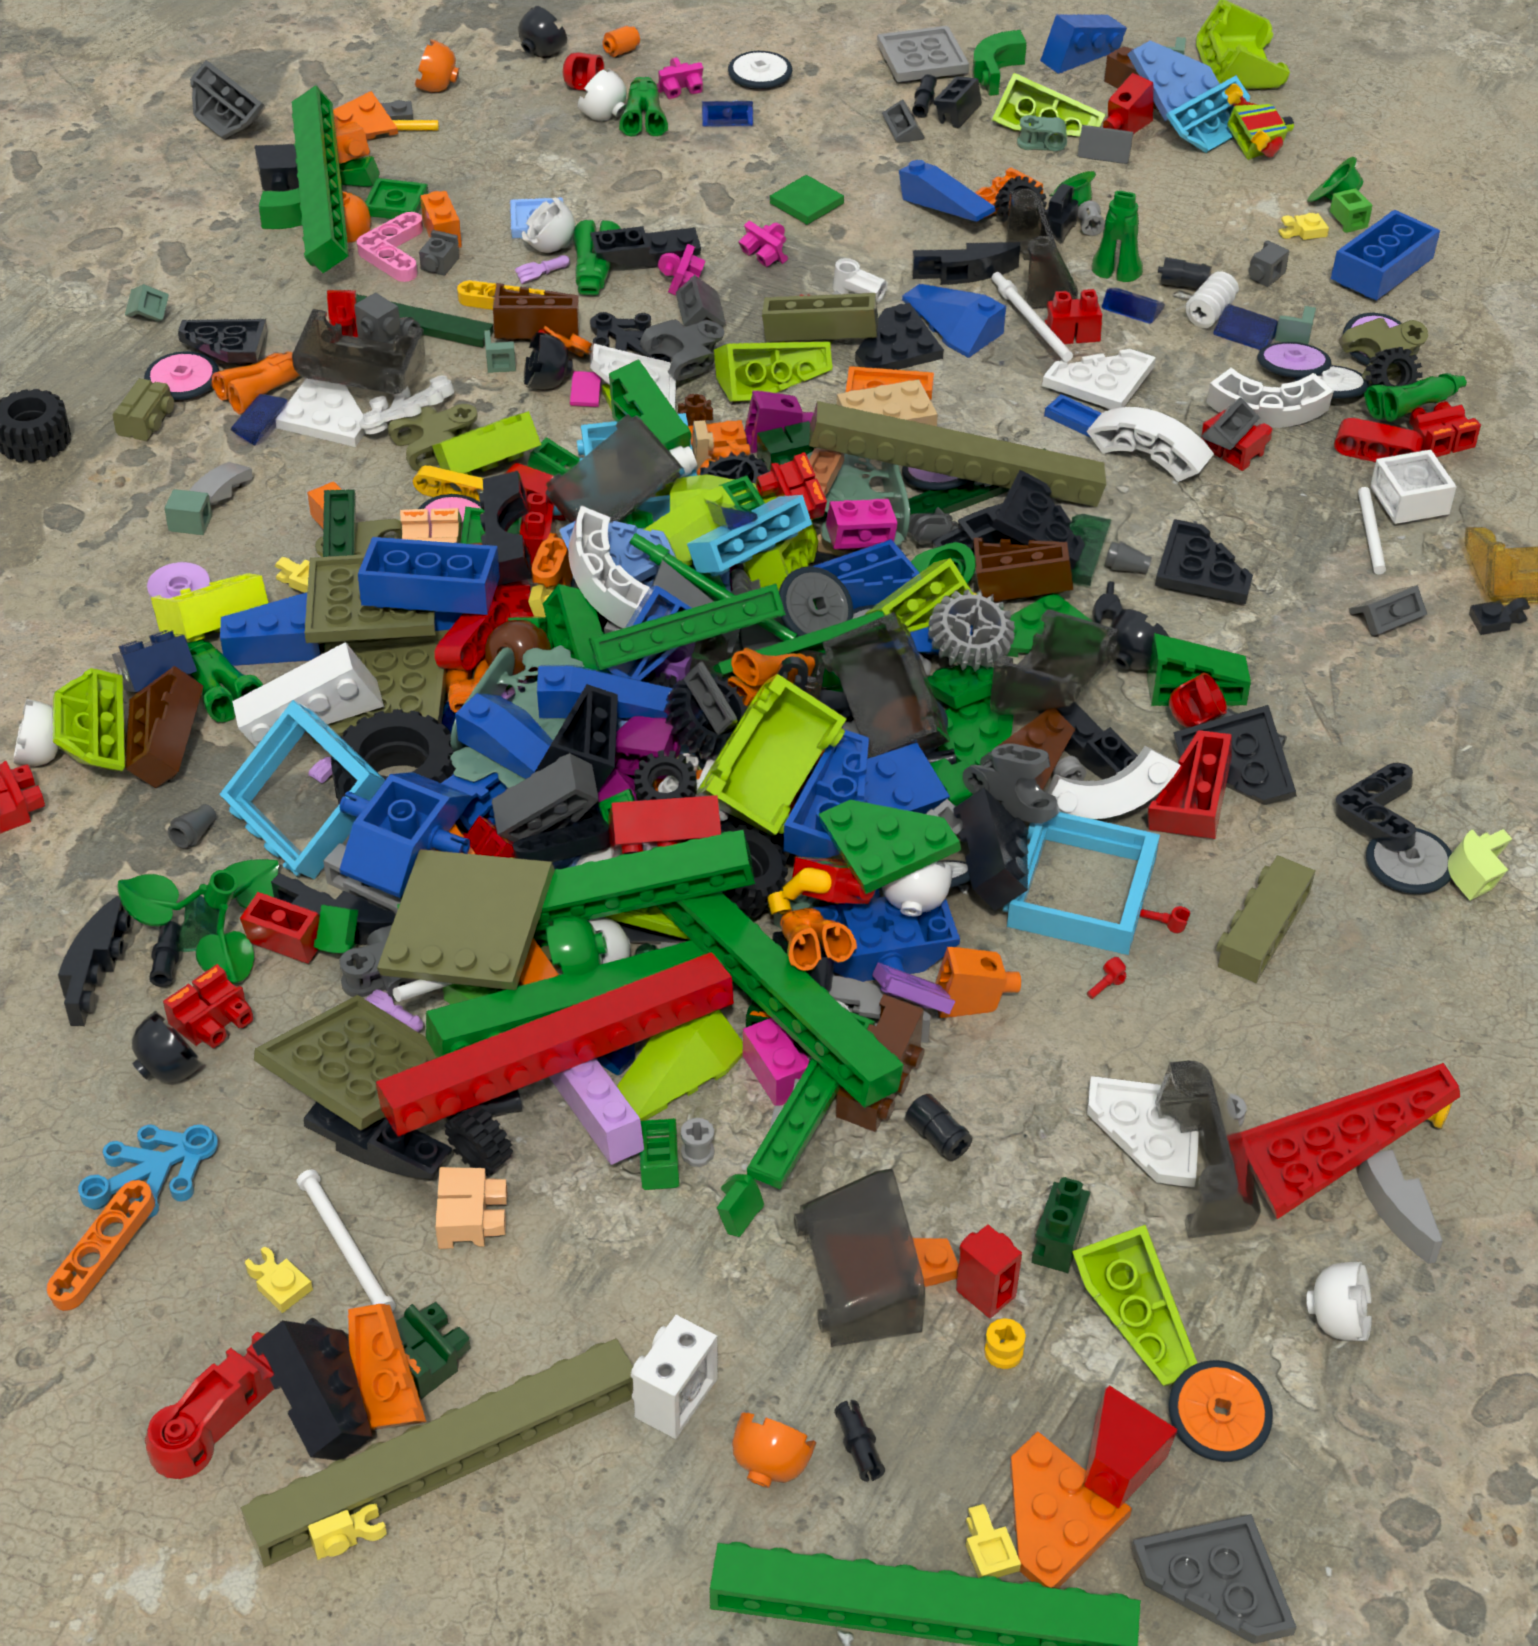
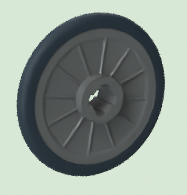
M807 566L794 570L783 580L779 594L786 615L781 616L788 629L798 634L797 637L853 619L851 596L845 585L831 572L819 567Z

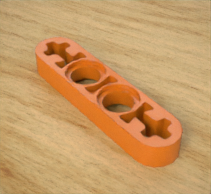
M133 1180L125 1183L47 1283L46 1291L57 1309L63 1311L77 1308L86 1299L153 1211L155 1198L150 1186L146 1182ZM142 1195L143 1200L141 1202L134 1201L132 1204L129 1200L132 1197L138 1199ZM128 1212H129V1214H130V1216H131L130 1218H128V1217L126 1216V1214H127ZM115 1222L123 1224V1229L118 1235L108 1237L103 1234L109 1224ZM93 1252L100 1254V1259L95 1265L91 1267L80 1265L81 1259L86 1254ZM72 1272H76V1273H77V1275L75 1276V1278H74ZM72 1286L74 1289L71 1293L64 1292L62 1295L59 1292L61 1288L69 1289Z

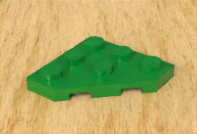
M1050 593L1011 615L1010 620L1014 622L1015 626L1013 631L1015 637L1006 656L1018 657V653L1037 654V659L1062 661L1063 656L1079 657L1081 662L1095 663L1110 654L1106 643L1107 632L1058 594Z
M1002 691L961 708L955 709L951 707L945 710L948 718V729L945 738L937 749L944 751L954 748L957 763L966 760L970 765H980V760L984 755L1012 736L1015 701Z
M848 800L819 813L820 823L865 894L961 851L960 841L944 817L855 800Z

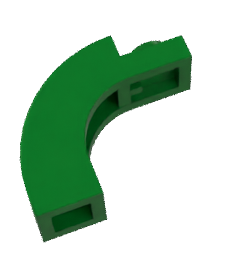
M1021 30L1004 31L988 36L974 50L972 78H978L979 83L985 86L989 96L999 95L1000 68L1025 65L1027 42Z
M299 188L282 192H262L259 203L262 229H287L302 225Z

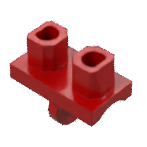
M328 290L327 303L330 341L349 340L358 342L354 304L357 303L356 290Z

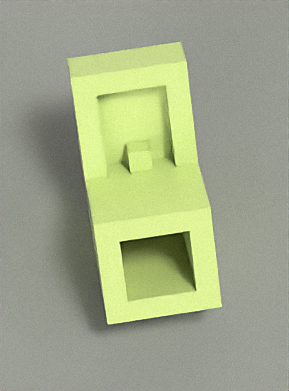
M1504 829L1492 835L1484 833L1480 837L1474 830L1469 831L1448 859V870L1452 880L1470 901L1491 891L1508 871L1497 858L1512 840Z

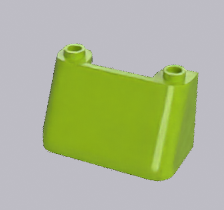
M1219 0L1196 37V46L1201 60L1204 64L1211 67L1219 84L1237 76L1245 89L1278 88L1286 83L1290 74L1289 68L1285 63H1272L1267 60L1263 48L1273 38L1270 21L1229 1Z
M779 674L774 675L756 693L700 784L696 795H718L719 809L770 836H775L777 832L783 834L784 824L789 817L791 809L789 805L822 751L829 745L835 747L843 737L845 730L841 727L846 718Z

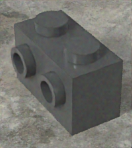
M376 292L354 304L360 351L382 365L403 353L398 306Z

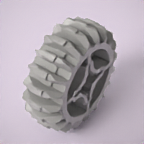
M969 589L963 595L955 590L951 598L945 596L941 603H937L934 607L933 615L930 616L928 623L929 639H932V649H940V658L949 657L950 666L957 662L961 664L962 671L967 665L972 666L975 672L979 669L980 665L988 670L992 663L998 665L1002 661L1003 656L1006 657L1009 653L1010 645L1013 644L1015 637L1013 632L1015 628L1014 622L1010 620L1011 611H1003V602H993V594L985 598L982 596L981 590L976 595H972ZM970 625H973V629H972L973 635H972V636L970 635V631H971Z

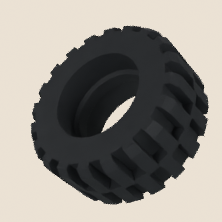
M394 709L392 713L376 712L371 718L365 716L356 722V726L350 725L343 732V737L340 736L377 772L393 766H411L417 768L412 772L442 783L451 777L456 769L452 765L450 758L455 752L451 747L450 730L442 723L438 724V720L429 715L423 717L417 711L411 710L410 713H404L402 709ZM331 755L335 793L338 804H340L342 797H345V793L350 791L358 780ZM381 775L385 780L388 778V776Z

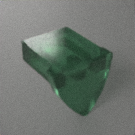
M199 896L185 906L184 921L179 933V949L181 952L196 951L199 941L204 936L210 934L218 935L219 909L211 908L202 896Z

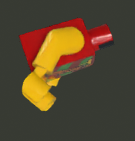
M795 857L792 879L783 886V891L775 892L768 896V904L771 915L777 912L785 914L792 911L789 899L795 900L801 894L835 904H868L875 890L865 894L844 859Z

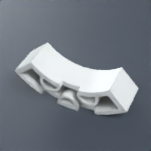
M1230 368L1210 383L1206 403L1220 413L1241 397L1260 417L1254 425L1258 426L1265 423L1272 428H1281L1311 421L1327 412L1334 391L1314 373L1301 380L1282 384L1281 387H1264L1262 382L1249 379L1236 372L1233 368Z
M1121 407L1102 412L1087 430V433L1102 454L1112 451L1133 452L1135 449L1151 454V459L1163 466L1177 482L1198 474L1214 454L1204 440L1184 424L1165 414L1145 408Z
M581 506L569 542V562L574 580L587 601L602 616L623 629L628 624L650 587L634 579L620 565L616 566L609 553L610 545L608 541V525L611 517Z
M1144 746L1135 760L1126 768L1116 773L1115 776L1099 781H1078L1055 774L1045 792L1056 797L1059 812L1089 819L1109 818L1132 811L1155 797L1174 777L1181 765L1159 752Z

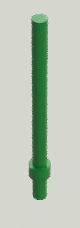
M637 533L631 538L629 544L650 556V561L660 566L663 560L689 582L716 599L721 600L735 596L669 554L670 550L661 544L656 546ZM774 619L757 623L783 641L796 638L798 635Z

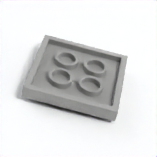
M948 26L877 34V44L897 82H910L922 79L927 74L933 75L936 78L969 73V63Z

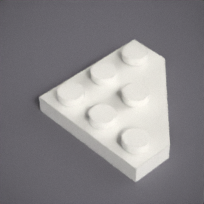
M598 344L593 345L590 369L610 384V372L639 359L675 410L676 380L668 373L671 366L670 362Z
M1132 349L1120 350L1119 355L1105 357L1102 353L1082 357L1081 362L1068 364V362L1063 360L1056 361L1043 376L1042 386L1106 407L1107 409L1121 408L1127 404L1154 368L1156 357Z
M313 369L275 419L277 429L356 447L365 435V430L359 425V421L363 419V413L340 375Z
M1091 1076L1087 1115L1156 1183L1186 1187L1195 1186L1201 1090Z

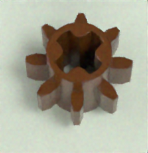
M690 394L685 397V404L678 403V414L686 413L688 426H692L694 421H706L707 424V420H713L711 400H706L701 394Z

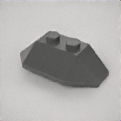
M207 60L204 61L190 79L193 115L224 140L250 128L265 109V105Z

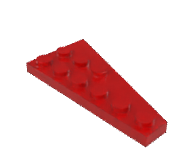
M1442 1063L1236 1133V1143L1276 1219H1279L1460 1098V1089L1446 1065Z

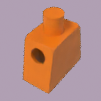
M354 122L335 128L339 164L370 154L365 131L359 124Z
M947 947L935 983L941 985L951 996L950 998L955 1000L950 1014L938 1010L939 1018L995 1011L1002 993L1020 992V973L1018 971H1005L1001 955L997 952Z

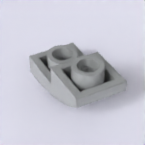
M232 462L222 464L201 477L189 491L208 493L210 505L219 504V500L232 497L233 487H238L240 483L252 480V468Z

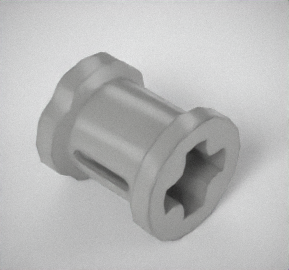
M1095 201L1083 202L1078 207L1077 213L1078 218L1082 221L1081 229L1083 233L1090 236L1101 233L1105 225V221L1100 215L1101 208Z
M693 1118L686 1121L681 1127V1138L684 1142L681 1148L682 1159L692 1167L706 1166L714 1158V1147L711 1143L714 1139L713 1125L703 1118Z

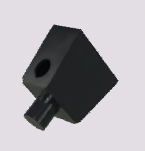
M294 144L255 145L256 162L262 190L282 192L299 188L298 169L295 160L297 157Z

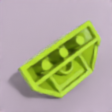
M90 668L82 676L73 679L54 692L53 743L77 762L109 770L123 771L125 767L123 675Z

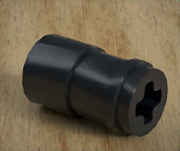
M1166 257L1163 267L1159 266L1157 273L1162 274L1161 284L1180 288L1183 286L1198 290L1210 277L1212 266Z
M927 1093L914 1100L905 1114L906 1121L924 1139H928L937 1148L942 1157H946L950 1161L961 1157L972 1143L973 1138L969 1134L968 1129L960 1125L932 1094Z

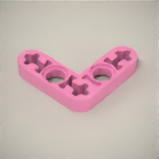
M406 212L363 234L357 239L359 256L398 281L407 282L417 277L416 260L397 247L422 233V216L416 212Z

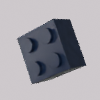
M164 630L149 635L150 641L146 643L135 640L118 646L120 652L112 654L119 675H123L125 691L135 693L141 691L173 666H176L187 675L197 671L185 635L174 634L173 630Z

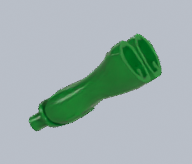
M650 77L634 78L628 91L627 106L620 118L619 130L627 136H636L642 131L641 110H646V132L652 136H661L668 131V121L660 106L657 85Z
M1121 190L1115 191L1114 199L1109 204L1102 239L1091 265L1093 273L1098 277L1109 279L1113 275L1116 267L1118 240L1121 241L1116 280L1121 282L1135 281L1143 273V262L1138 252L1139 214L1135 193Z
M593 220L579 222L573 232V242L577 253L575 268L578 292L582 295H597L605 284L611 264L609 261L596 257L595 253H593L594 248L590 232H597ZM602 220L599 231L621 229L613 221Z
M1443 373L1438 377L1430 376L1404 386L1373 385L1364 392L1367 409L1373 418L1379 420L1386 418L1387 421H1394L1421 405L1447 400L1448 397L1456 394L1459 388L1465 387L1467 381L1464 376Z
M203 639L187 643L197 669L196 672L190 673L193 679L204 685L202 696L207 713L216 722L223 723L234 719L235 711L232 701L263 686V683L254 675H244L238 671L211 643L205 642Z

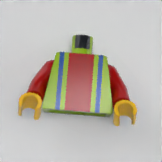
M1233 83L1224 91L1228 96V103L1234 106L1227 123L1230 131L1247 160L1261 155L1273 157L1282 148L1287 132H1291L1294 128L1292 117H1280L1275 107L1271 104L1258 105L1248 102L1243 97L1241 88Z

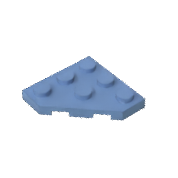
M1151 40L1127 54L1139 76L1153 82V101L1164 121L1168 120L1166 116L1168 112L1219 85L1210 66Z
M576 521L559 529L568 551L570 537ZM617 521L609 522L608 541L610 556L616 566L620 565L637 581L641 582L656 574L659 566L649 560L650 556L629 544L635 533L656 546L661 544L670 550L669 554L677 558L663 531L654 529L647 531L638 529L635 525Z

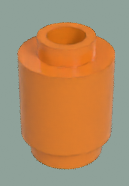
M627 25L607 32L603 38V48L612 57L632 51L640 44L639 32L635 27Z

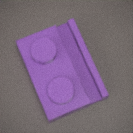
M877 963L872 976L881 985V991L893 997L909 999L921 1007L933 1008L950 1014L955 1000L950 998L951 996L941 985Z

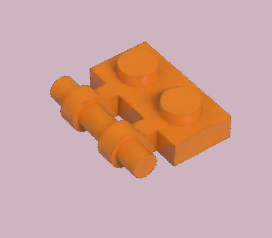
M742 420L706 424L708 433H713L714 448L708 451V456H711L712 460L717 459L722 450L727 446L739 449L740 452L743 451L747 456L750 455V446L747 444ZM692 425V426H688V427H689V429H690V431H691V435H692V438H693V425Z

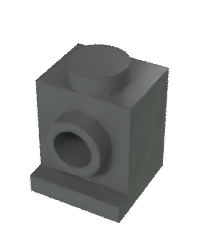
M432 230L431 238L419 251L421 270L445 276L459 259L458 236Z
M1266 240L1263 249L1256 252L1250 261V268L1248 270L1250 279L1269 287L1286 273L1290 250Z

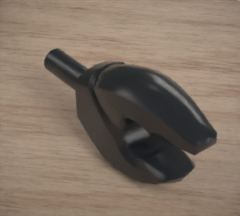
M1113 581L1107 582L1106 594H1102L1093 606V622L1101 627L1102 619L1109 618L1113 621L1124 609L1118 595L1114 594L1115 583Z

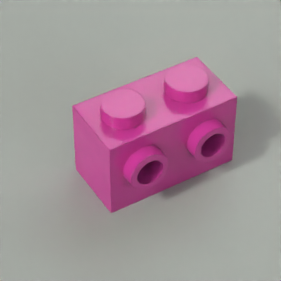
M889 499L831 501L829 503L826 528L834 549L867 548L890 539L894 542L898 522Z
M772 1018L743 1029V1058L774 1106L785 1104L793 1091L795 1079L801 1078L810 1063L804 1053L800 1054L794 1046V1039Z

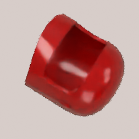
M589 53L570 54L563 64L564 82L572 89L585 90L584 88L590 80L601 70H605L603 57Z
M1202 673L1174 689L1169 699L1172 715L1185 728L1213 721L1224 715L1227 710L1222 691L1214 679L1207 673Z

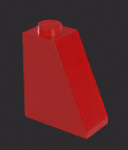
M1109 1385L1105 1389L1095 1417L1084 1486L1119 1509L1167 1458L1178 1429Z

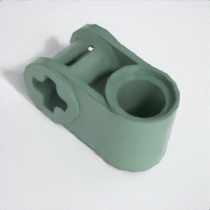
M1026 115L1020 119L1021 134L1017 139V145L1024 150H1049L1055 152L1062 150L1066 146V124L1061 118Z

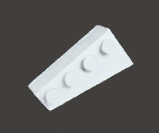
M346 642L232 701L238 729L255 747L292 700L313 710L326 724L384 707L376 678Z

